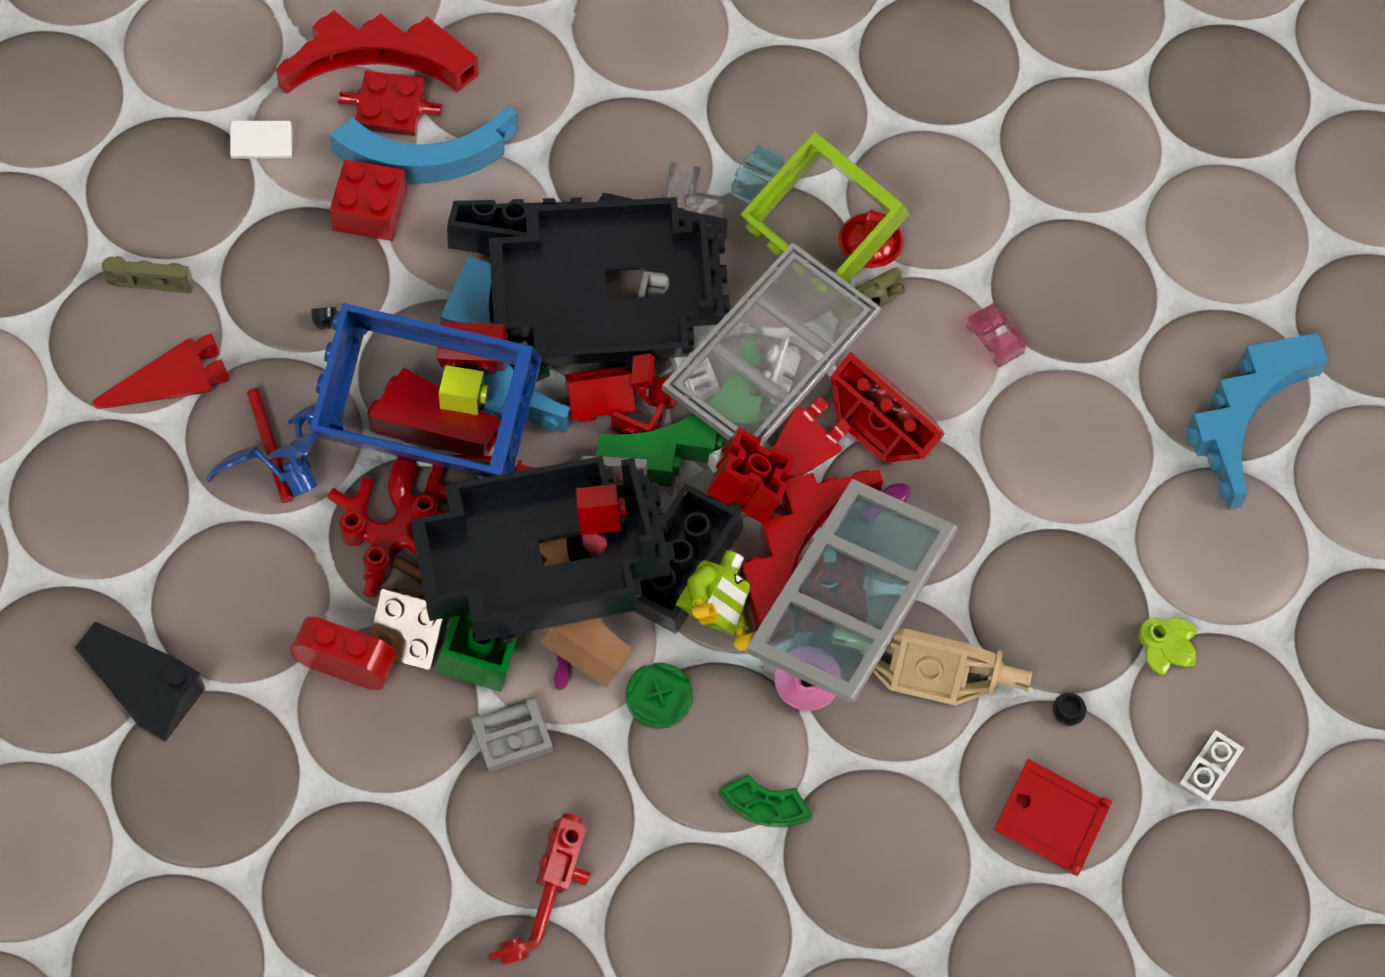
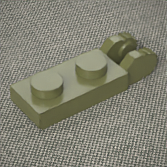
M121 256L105 257V260L101 263L107 282L113 286L180 293L192 292L193 279L189 266H183L178 263H170L168 265L155 264L145 260L131 262L125 261Z

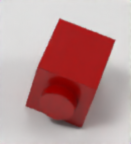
M616 484L576 488L581 535L621 531L620 517H627L625 497H618Z

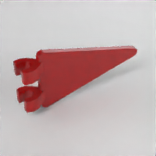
M207 334L199 338L195 343L190 338L184 340L94 399L93 404L96 409H104L209 393L212 390L211 384H223L228 382L230 378L222 359L210 363L204 369L201 359H210L220 355L212 334Z
M821 396L815 399L806 410L801 406H797L792 411L774 444V447L795 458L790 476L797 473L806 474L842 451V447L838 441L852 428L843 418L827 432L815 421L829 406Z

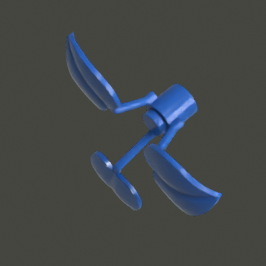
M316 404L302 409L288 420L289 424L294 423L297 439L289 445L276 449L267 457L259 450L258 446L235 452L223 459L211 470L207 476L208 482L210 483L219 471L235 466L246 459L259 458L278 476L280 482H287L294 497L316 487L317 483L309 469L311 465L308 462L307 454L311 444L319 437V434L315 432L303 436L301 429L303 423L308 419L311 407L313 405L316 406ZM288 456L290 461L282 466L284 472H282L269 459Z

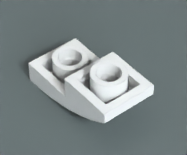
M1215 730L1179 784L1209 803L1244 748Z

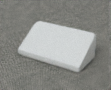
M231 121V159H292L294 135L292 122Z

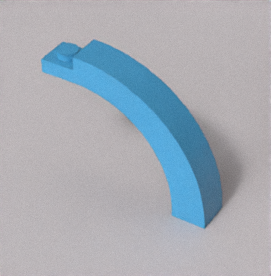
M508 106L489 122L470 134L455 140L435 144H408L387 139L368 130L352 117L330 134L332 152L343 161L345 159L405 170L406 183L448 181L479 171L504 155V141L512 139L518 131L517 112Z

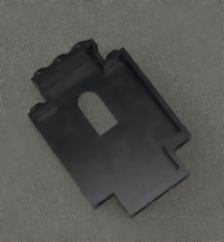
M677 197L525 206L527 236L489 238L494 324H504L508 338L533 336L534 348L542 357L540 366L633 361V356L651 353L655 359L688 357L689 347L694 346L692 326L717 325L724 318V315L730 311L729 295H723L722 284H727L726 265H720V254H725L724 235H718L717 224H706V214L693 215L692 226H685L684 208H678ZM658 269L668 277L669 287L660 296L607 300L606 272Z
M603 456L445 485L449 512L410 519L429 621L470 613L476 642L637 611L636 597L642 596L640 581L670 575L669 562L675 561L672 542H665L664 534L668 533L665 515L658 514L657 507L661 506L658 488L651 487L649 476L644 475L643 470L637 471L634 458L621 460L622 480L614 481L612 468H605ZM616 484L618 497H625L627 517H620L621 531L597 534L603 537L607 543L604 552L596 557L543 566L539 543L581 535L576 488Z

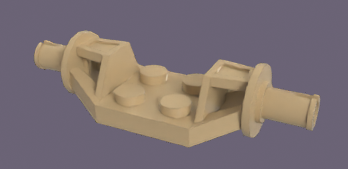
M871 620L870 625L881 630L882 626H876V621ZM836 625L831 645L861 651L860 655H863L864 658L873 642ZM899 628L885 650V652L893 655L891 664L889 665L880 659L873 670V673L891 691L954 706L986 694L993 696L994 689L999 684L1028 692L1033 673L1031 670L1027 671L1003 665L1004 661H1001L1003 651L997 650L995 654L969 643L906 628ZM968 673L988 675L987 681L966 683Z

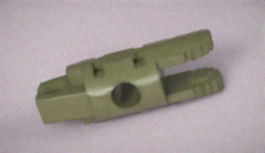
M897 267L855 288L879 306L905 293L904 285L897 283L902 278L901 271ZM842 298L830 306L832 316L840 323L855 319L861 314V312Z

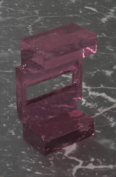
M994 303L968 317L966 328L971 334L974 332L989 352L993 351L995 353L994 363L998 368L1024 354L1027 344L1021 338V332L1006 313H1001ZM1006 323L1011 327L1010 330L989 342L984 338L985 335Z

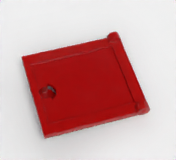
M1027 759L993 830L1067 870L1072 875L1079 876L1111 807L1112 801L1105 797L1100 798L1038 763Z

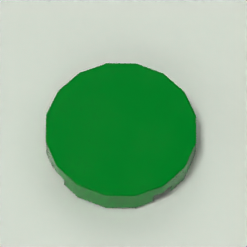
M653 663L651 666H644L638 669L629 679L626 688L627 708L632 717L643 726L654 729L670 728L681 722L689 713L692 704L693 694L687 676L677 667L666 663Z

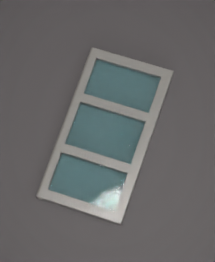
M852 479L746 647L747 654L845 701L854 703L956 534L957 526Z

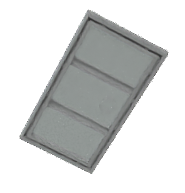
M792 242L664 382L662 391L728 441L739 427L760 438V445L762 446L881 312V308Z

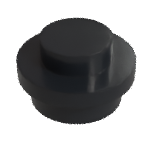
M1065 693L1056 698L1052 711L1059 723L1066 726H1075L1083 721L1087 708L1079 695Z

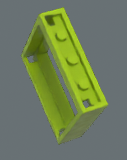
M814 131L740 215L748 223L745 229L757 239L762 235L769 241L766 246L776 256L780 257L789 245L762 221L821 156L888 212L883 220L835 272L836 275L849 283L910 214L899 200ZM794 263L791 265V268L800 276L806 273ZM810 276L812 278L810 284L822 295L829 292L834 298L837 297L835 293Z

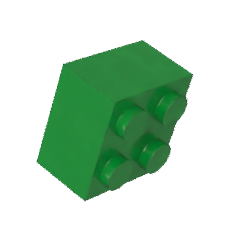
M470 613L453 616L440 653L436 673L501 692L519 636L514 638L512 643L507 641L503 644L498 637L475 642Z

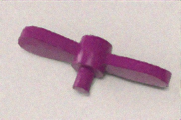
M558 655V667L554 676V685L557 690H563L568 685V666L571 663Z

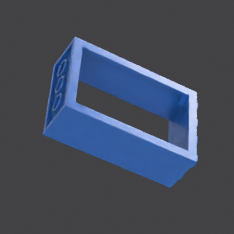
M342 303L341 311H336L332 327L335 330L333 342L327 344L324 354V360L327 362L325 373L320 374L317 380L316 393H319L317 403L309 411L308 425H311L310 431L313 433L318 432L319 436L325 440L482 477L513 473L542 357L534 347ZM368 331L515 365L490 464L344 430V422L341 421L364 334L367 335Z

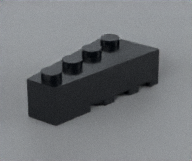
M582 197L571 198L570 202H556L555 198H543L540 203H524V199H511V202L496 204L495 200L453 201L447 223L448 248L490 255L489 238L527 236L525 206L582 203Z

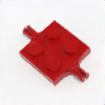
M365 70L362 86L358 93L340 91L338 97V104L356 106L355 120L370 131L415 136L418 122L423 114L440 117L442 112V104L424 102L425 79L423 77Z

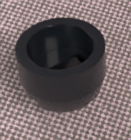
M337 308L311 309L313 324L322 330L323 321H327L328 329H331Z

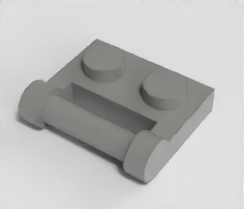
M534 696L525 698L524 703L481 717L480 714L469 717L488 773L553 752L550 737ZM525 716H529L531 719L530 721L487 734L485 729Z

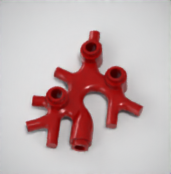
M397 457L392 463L387 486L390 500L395 507V515L386 522L374 521L367 513V505L374 484L373 479L362 477L358 492L353 497H348L335 488H332L328 493L327 499L345 511V514L339 520L341 537L344 543L349 546H358L366 540L371 545V548L367 549L363 555L365 568L363 579L366 581L363 594L365 596L376 597L378 586L383 584L384 580L391 573L390 558L397 549L405 548L417 555L414 538L411 534L410 519L448 512L438 507L441 501L447 500L445 486L441 484L444 467L432 465L424 494L414 496L412 494V487L418 469L416 461Z

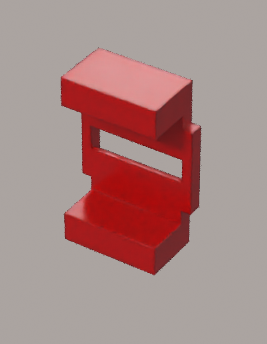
M651 353L633 356L631 385L637 390V394L650 407L655 409L658 408L661 401L666 403V409L675 408L676 400L662 391V385L669 377L660 378L658 376V372L654 369L655 357ZM648 386H649V396H647V387H648Z

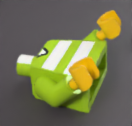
M726 550L719 565L705 560L700 562L696 571L688 578L687 586L676 605L696 618L701 625H706L709 628L732 636L737 635L738 637L734 639L735 648L747 653L746 647L755 634L754 632L747 633L749 627L744 616V605L750 590V584L737 575L744 557L733 551Z

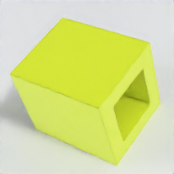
M445 365L439 389L440 409L478 415L481 403H487L489 385L484 384V371Z

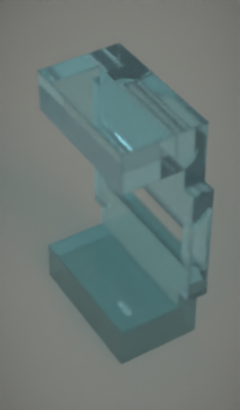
M757 145L752 154L748 153L735 173L737 177L731 184V195L749 204L769 182L744 170L745 165L747 164L771 176L769 182L784 166V157Z

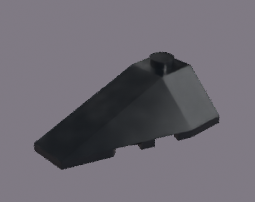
M96 621L75 646L76 651L109 688L113 696L127 710L135 723L164 742L168 740L205 690L200 672L171 655Z

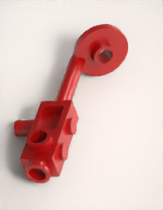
M564 813L561 818L554 821L553 827L548 833L547 840L549 841L545 854L540 859V870L536 880V884L543 886L544 889L528 942L521 943L520 938L500 943V950L488 954L489 961L500 960L501 965H506L529 958L528 951L538 948L545 934L557 892L562 893L568 890L571 880L582 885L587 884L590 872L575 867L587 828L581 825L582 818L579 816Z

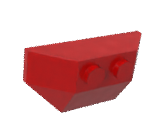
M849 352L830 376L837 422L844 418L852 426L848 432L883 463L925 459L945 435L941 427L926 410L887 376L854 353Z

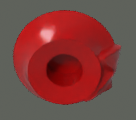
M871 209L868 213L857 214L849 218L839 231L838 242L842 253L849 258L883 220L886 214ZM900 228L890 236L864 265V268H878L888 265L900 255L903 248V235Z

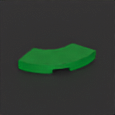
M748 774L719 789V795L728 807L750 822L767 827L781 828L800 825L812 820V814L796 788L784 791L769 790L757 784Z

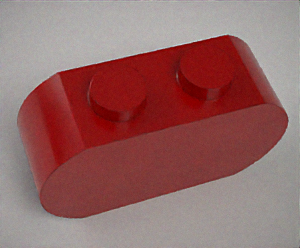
M307 617L304 619L290 648L292 656L306 667L370 690H380L384 687L397 658L393 648L384 641L318 617Z

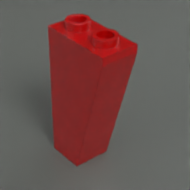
M404 367L397 376L394 375L390 378L386 385L385 393L379 400H374L368 409L367 416L370 431L376 434L462 455L488 456L495 446L501 420L479 409L478 415L440 409V387Z

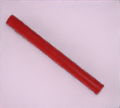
M252 388L247 391V396L266 455L268 456L278 447L258 388ZM281 457L269 459L284 472ZM272 471L281 502H291L294 497L287 482H280L278 476Z

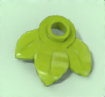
M1153 617L1144 621L1140 627L1139 639L1142 645L1146 647V661L1150 668L1160 676H1163L1168 671L1170 664L1183 668L1194 667L1196 665V651L1189 640L1197 633L1195 627L1188 621L1177 617L1166 621ZM1154 629L1158 631L1160 638L1155 636Z

